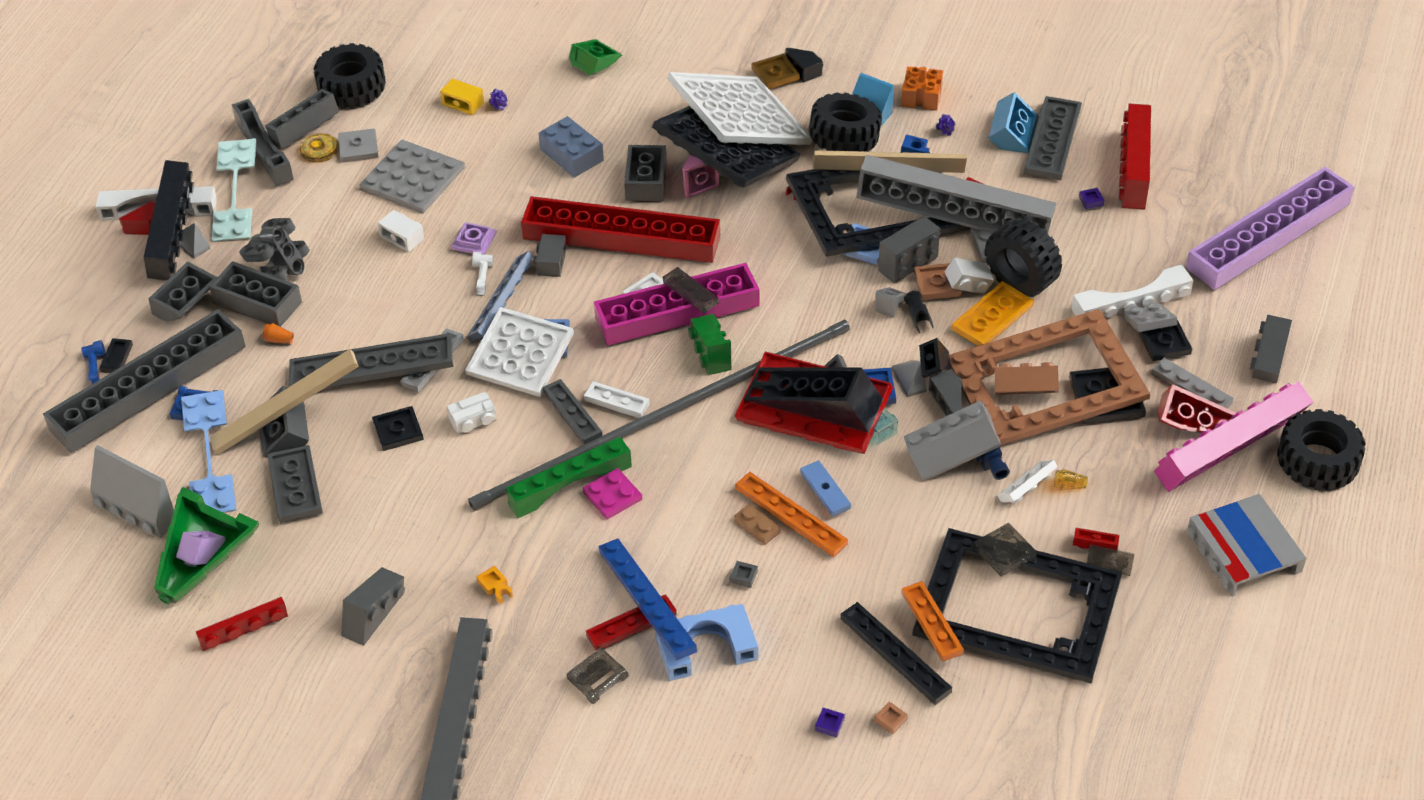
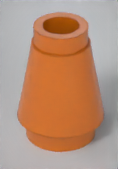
M271 323L265 325L262 339L270 343L292 344L294 333Z

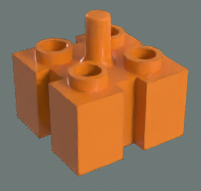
M907 66L902 87L901 107L916 108V105L923 106V109L937 111L942 91L944 70L929 69L927 71L926 67Z

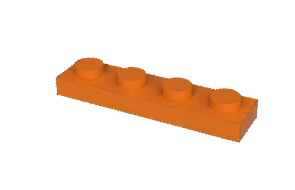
M923 581L902 588L901 594L941 661L944 662L963 655V647Z

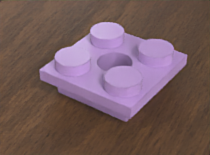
M465 222L455 238L451 249L471 254L473 252L486 254L497 231L491 229V227Z

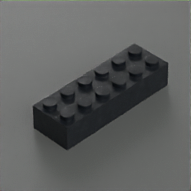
M165 160L144 252L146 275L150 279L168 280L177 270L175 259L180 256V246L178 245L179 241H183L184 230H182V227L187 223L186 209L190 208L191 203L189 194L193 193L194 182H192L193 172L189 170V163Z

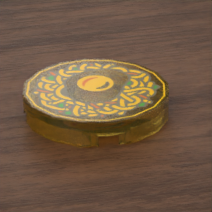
M326 133L309 135L300 144L302 157L314 163L328 161L338 150L336 139Z

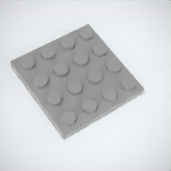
M401 139L359 184L360 190L424 214L462 172L465 165L460 160Z

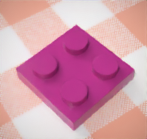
M619 468L582 487L583 494L607 520L643 500L642 493Z

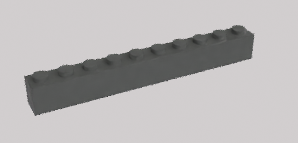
M460 618L421 800H459L460 785L458 783L459 779L464 777L463 759L468 757L469 746L467 740L472 738L473 732L471 720L476 718L477 705H475V701L480 698L481 686L479 682L484 679L485 674L483 662L488 660L489 649L487 643L492 641L493 632L489 628L488 619Z

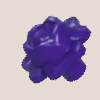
M494 89L490 93L489 103L494 106V109L502 111L507 106V96L503 90Z
M942 114L941 118H939V123L936 124V129L942 130V134H947L948 136L954 131L955 121L950 115Z

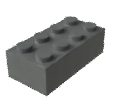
M234 261L209 286L214 304L267 324L274 323L280 327L302 303L298 285Z

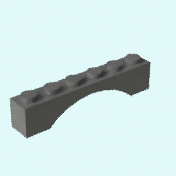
M250 99L232 104L236 123L246 139L256 138V155L275 185L278 186L294 180L289 160L272 143Z

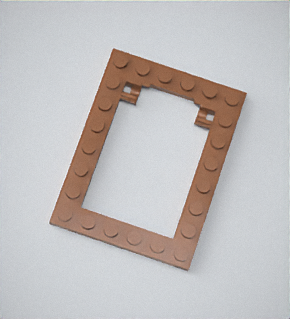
M1100 309L949 355L950 368L956 376L961 378L963 384L961 390L969 405L980 400L983 402L991 415L1001 445L1150 399V392ZM1089 334L1119 385L1023 416L1018 405L1012 406V410L1008 413L1004 409L1001 410L999 406L996 407L982 379L995 373V367H997L995 362ZM982 366H988L987 369L982 368Z

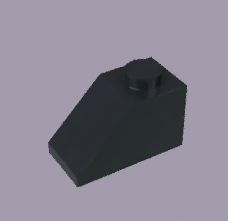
M785 48V55L800 74V79L803 83L822 76L823 61L813 51Z
M938 338L919 345L923 378L951 367L949 351Z

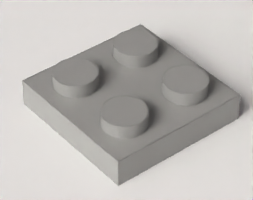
M1158 303L1151 304L1145 308L1133 307L1129 311L1123 312L1124 320L1138 332L1177 325V317L1162 304Z

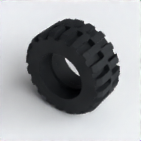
M349 43V45L340 44L338 47H331L329 51H324L318 57L313 68L317 90L324 89L332 93L337 106L344 109L346 107H350V109L356 106L362 107L366 103H372L375 98L381 95L386 84L382 58L374 49L369 46L365 47L363 44L355 45V43Z
M839 92L832 95L826 94L824 97H820L812 106L809 136L819 148L826 149V151L869 152L877 145L879 140L882 114L875 103L869 102L867 98L859 97L857 94L851 95L845 92L843 94H839Z
M1014 218L1007 221L992 233L986 241L984 251L987 257L986 263L990 266V272L995 275L998 283L1003 281L1028 297L1039 295L1058 279L1062 270V256L1059 255L1060 250L1058 245H1055V240L1047 234L1044 228H1040L1039 224L1031 222L1029 219Z
M1315 409L1312 412L1307 410L1302 414H1296L1285 424L1277 450L1278 462L1283 467L1287 476L1290 475L1294 482H1300L1306 488L1313 487L1314 490L1321 491V489L1330 491L1334 490L1335 487L1337 489L1344 487L1346 484L1351 483L1358 475L1365 454L1366 443L1360 429L1355 428L1356 424L1352 420L1348 421L1346 416L1334 414V411L1328 410V412L1322 411V409ZM1306 445H1322L1330 448L1336 454H1318L1310 450Z

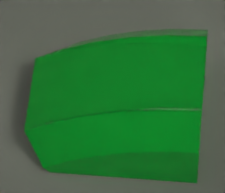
M593 39L572 44L569 59L572 67H577L589 76L612 65L622 54L599 40Z

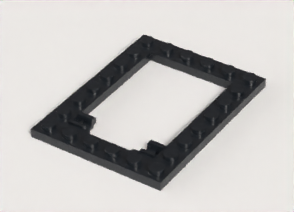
M811 169L786 174V181L826 257L880 247L881 241L916 220L855 231L852 225L848 223L838 224L835 227L820 201V195L823 192H826L827 196L833 195V189L830 185L859 180L860 170ZM928 217L931 222L940 228V235L971 229V227Z
M948 528L927 588L942 614L945 612L963 556L1072 583L1069 596L1076 597L1077 594H1081L1085 597L1084 600L1087 601L1086 606H1089L1080 639H1076L1075 642L1064 637L1056 638L1053 648L946 620L963 649L1092 684L1123 572ZM916 619L912 636L929 640ZM1066 647L1069 649V652L1061 651L1060 648Z

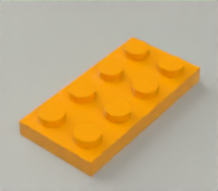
M1002 281L953 322L951 330L977 346L992 342L1033 307L1034 300Z

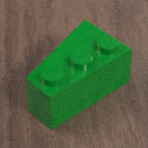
M714 314L692 318L691 327L688 328L690 339L695 341V352L700 354L701 367L706 369L708 375L732 370L730 339H724L726 333L720 330L721 325Z

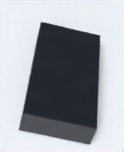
M112 338L99 367L101 373H112L125 365L133 346L132 340Z

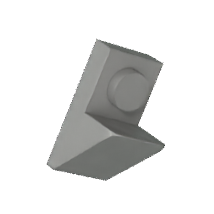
M891 287L877 290L875 294L876 311L892 318L895 317L898 304L904 302V297L907 293Z

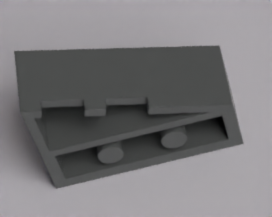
M1267 314L1266 322L1261 321L1259 333L1262 334L1261 340L1257 339L1254 351L1258 352L1257 358L1252 357L1250 369L1254 370L1252 378L1277 383L1292 323L1291 319Z
M381 567L343 600L341 636L364 646L405 592L404 576Z

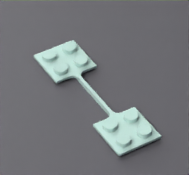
M256 138L224 141L218 144L217 171L232 170L234 175L231 208L226 211H216L213 213L212 242L251 239L252 208L236 209L235 206L238 171L244 168L255 167Z

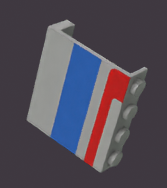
M1260 494L1190 517L1187 528L1189 538L1194 540L1200 554L1205 556L1211 570L1216 572L1221 579L1222 586L1232 596H1235L1238 584L1287 567H1290L1294 574L1303 572L1306 562L1305 555Z

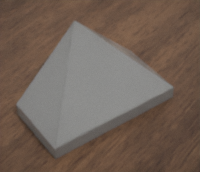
M196 223L183 229L184 237L183 241H179V245L192 257L196 258L210 249V245Z
M910 360L892 365V370L907 397L927 392L925 379L921 373L920 361Z

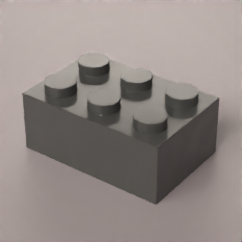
M628 145L624 183L626 200L664 201L667 167L666 145Z
M923 216L881 241L878 271L890 281L896 283L914 272V267L924 266L928 262L934 261L938 257L940 228Z

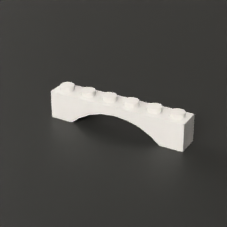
M214 186L194 187L193 193L189 194L191 203L190 208L186 209V212L195 217L213 216L217 204ZM158 189L99 191L96 210L100 221L119 220L122 216L150 201L156 203Z
M1183 265L1164 269L1154 282L1134 291L1108 293L1089 290L1074 294L1071 309L1076 316L1100 309L1105 318H1111L1123 314L1124 311H1129L1133 307H1149L1151 304L1167 302L1190 295L1193 279Z

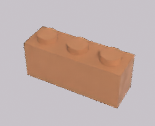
M1043 362L1041 366H1032V363H1021L1020 367H1011V364H999V367H995V395L1059 393L1058 366H1054L1053 362Z

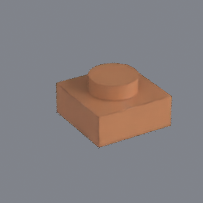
M889 701L875 715L874 722L891 734H894L907 720L908 714Z

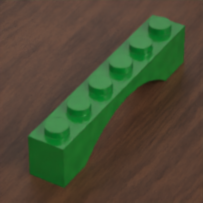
M618 437L506 487L508 505L517 518L536 511L554 493L574 481L594 475H605L616 468H619L621 472L631 468V450L623 439Z

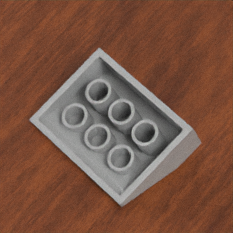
M97 445L94 451L90 486L93 503L100 509L104 508L110 511L113 516L125 519L130 525L142 528L147 534H153L161 538L168 531L174 512L165 480Z

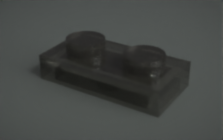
M1090 544L1087 563L1123 572L1122 575L1130 576L1135 553Z

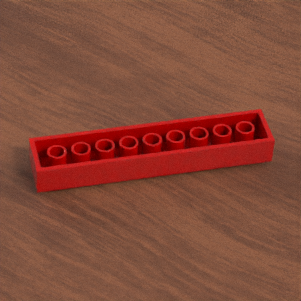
M530 196L521 221L524 240L541 241L542 234L564 235L566 237V245L709 263L714 262L721 236L720 219Z

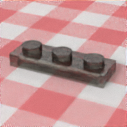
M679 267L663 276V283L702 313L719 304L717 296Z

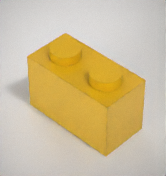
M453 78L440 90L442 105L470 115H474L485 103L482 88Z

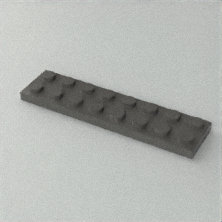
M451 333L351 349L354 352L359 367L327 387L454 367ZM347 350L290 359L289 387Z

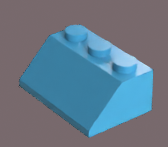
M1013 92L997 102L988 138L1002 150L1028 153L1032 144L1038 115L1016 92Z

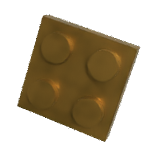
M784 53L751 63V69L768 89L800 80V74Z

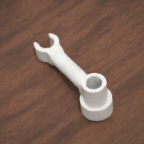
M473 252L472 267L480 268L476 286L477 295L485 294L487 268L493 265V255L481 254V252Z

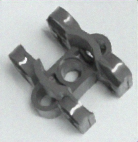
M273 218L263 223L261 232L254 235L249 243L241 248L239 253L246 262H263L270 258L268 264L260 266L258 271L286 280L288 275H301L303 273L305 265L302 258L310 252V249L304 241H292L289 234L296 228L290 218Z

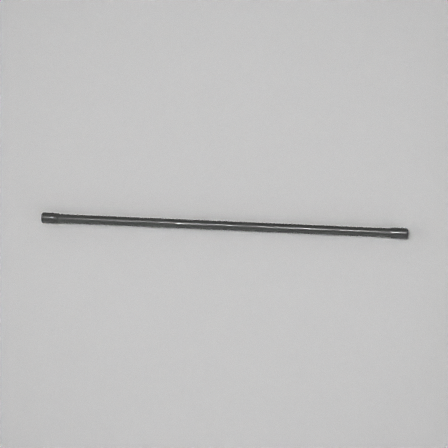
M844 319L828 327V329L775 354L793 357L830 338L849 331V323ZM760 361L490 490L468 498V503L472 510H475L506 494V487L618 437L623 438L747 379L754 375Z

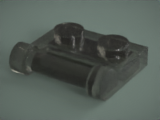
M602 647L567 673V679L592 704H595L602 694L620 680L624 681L629 677L627 670ZM611 670L615 672L595 689L590 687Z

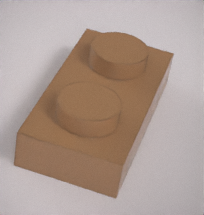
M748 504L734 515V521L764 545L780 534V527L751 504Z

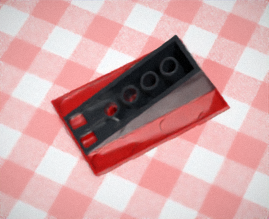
M765 351L734 417L737 421H741L744 424L767 428L773 432L802 437L808 441L865 454L893 386L889 382L869 378L862 367H825Z

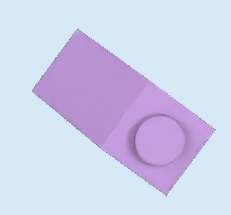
M210 531L183 532L176 558L184 560V564L191 567H197V564H207L225 542L226 538Z

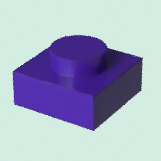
M1098 188L1079 191V198L1085 209L1104 206L1105 200Z
M823 707L815 724V731L837 738L844 723L845 714Z

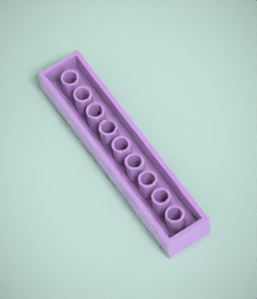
M1324 167L1190 250L1186 269L1213 290H1216L1351 203L1355 187L1327 167Z

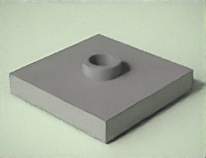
M375 128L338 133L341 162L379 158Z

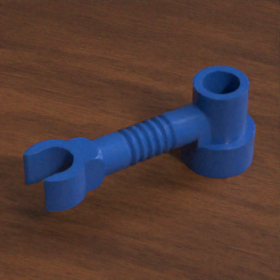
M102 340L95 341L92 345L81 347L83 357L85 359L88 358V378L92 384L100 380L96 358L106 354Z

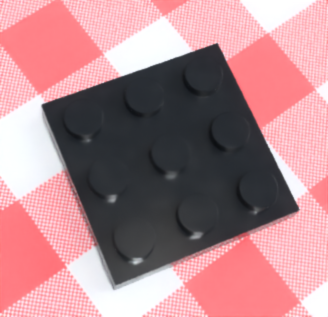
M1109 368L1071 371L1069 373L1075 399L1119 386ZM1142 401L1082 421L1084 424L1145 417L1146 409Z

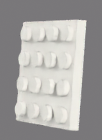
M500 307L465 370L466 375L541 397L543 387L549 382L574 334V330L571 327Z

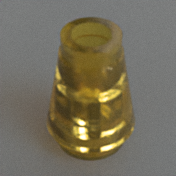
M1066 469L1057 470L1055 473L1054 486L1059 487L1060 490L1085 489L1087 487V476Z

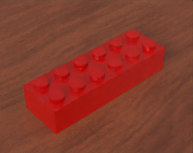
M1129 103L1128 110L1123 113V122L1126 123H1123L1121 126V136L1123 137H1121L1120 149L1123 150L1120 152V161L1122 163H1120L1119 174L1122 175H1120L1119 187L1122 188L1119 189L1118 200H1122V208L1145 210L1150 184L1151 105Z

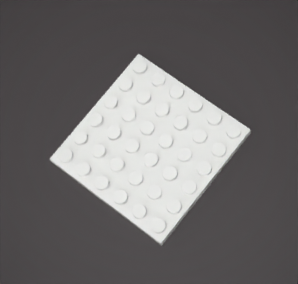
M669 72L667 79L722 143L796 144L799 146L811 145L812 143L809 133L758 77Z

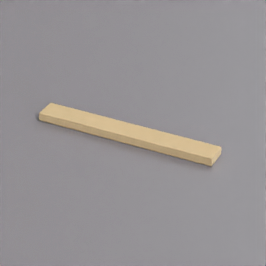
M814 151L813 169L861 170L866 155L933 172L964 173L967 154Z
M351 349L347 350L210 436L214 452L219 455L359 367L354 352Z

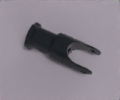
M910 291L904 297V301L909 305V313L915 328L920 333L917 325L918 322L927 320L933 329V321L926 305L921 301V293L919 291Z

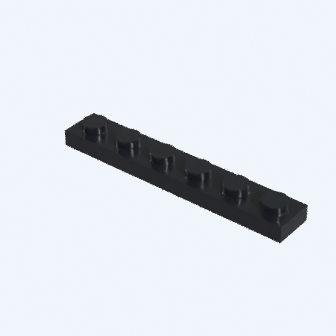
M856 602L841 613L840 619L934 705L952 693V686L860 603Z

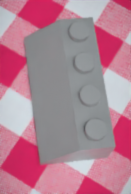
M981 400L904 436L908 452L923 481L1001 446L991 415Z

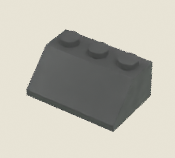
M187 261L148 298L152 315L167 323L181 318L210 290L209 286L217 277Z
M282 386L272 397L276 396L277 394H279L287 388ZM304 401L260 428L263 457L268 458V453L301 447L308 443L309 435Z

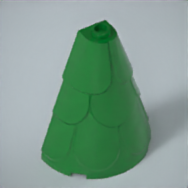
M182 487L177 495L165 549L161 552L154 586L155 591L159 595L158 599L166 604L179 601L203 582L207 577L206 575L228 559L230 554L245 543L258 529L259 522L241 513L236 518L206 505L201 495ZM210 531L225 537V542L207 564H197V567L185 565L184 560L176 558L183 532Z

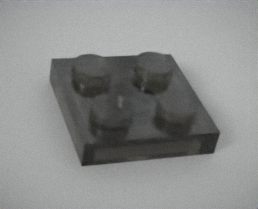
M1009 522L973 543V548L1000 576L1033 559L1037 553Z

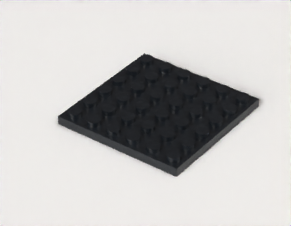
M690 106L655 120L652 128L658 134L667 137L673 144L684 148L690 155L699 158L705 165L714 168L720 175L728 177L734 181L735 185L743 188L798 161L801 155L790 146L782 144L722 143Z

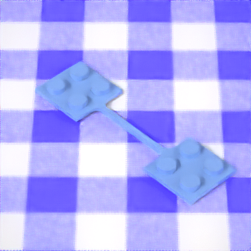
M220 390L181 397L184 431L199 429L204 431L208 464V476L205 479L190 481V490L201 495L205 504L223 513L236 511L232 474L219 477L212 475L208 431L212 427L227 425L224 392Z

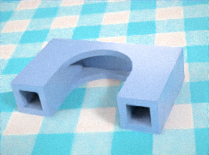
M743 604L730 605L717 610H708L704 613L692 616L687 615L678 619L692 639L701 634H715L724 638L731 648L736 665L758 660V644ZM656 633V640L669 680L692 676L690 657L686 656L676 660Z

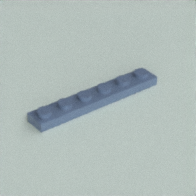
M529 251L521 254L514 260L466 338L471 343L478 339H483L499 308L506 306L505 301L514 293L513 288L523 278L521 275L531 266L530 261L533 255Z

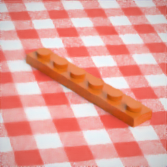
M748 472L735 484L737 491L833 558L848 545L846 537L753 473Z

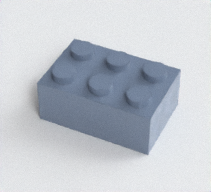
M568 116L538 132L540 150L573 177H577L604 161L603 144Z

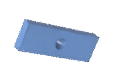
M819 460L800 468L801 475L832 517L851 509V503Z

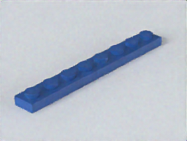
M619 538L599 545V553L674 658L679 660L696 653L697 645Z

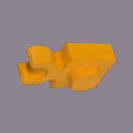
M496 566L476 576L478 584L489 596L495 593L498 603H503V597L501 596L503 594H507L510 598L513 597L512 589L507 586V579Z

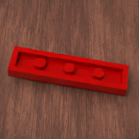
M666 594L661 596L676 616L677 610ZM636 607L587 629L586 636L597 652L652 626L639 607Z
M279 597L195 632L202 651H205L273 622H278L288 617L283 598Z

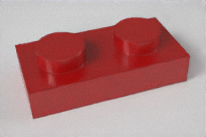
M1076 527L1073 546H1078L1081 549H1096L1104 553H1117L1120 535Z

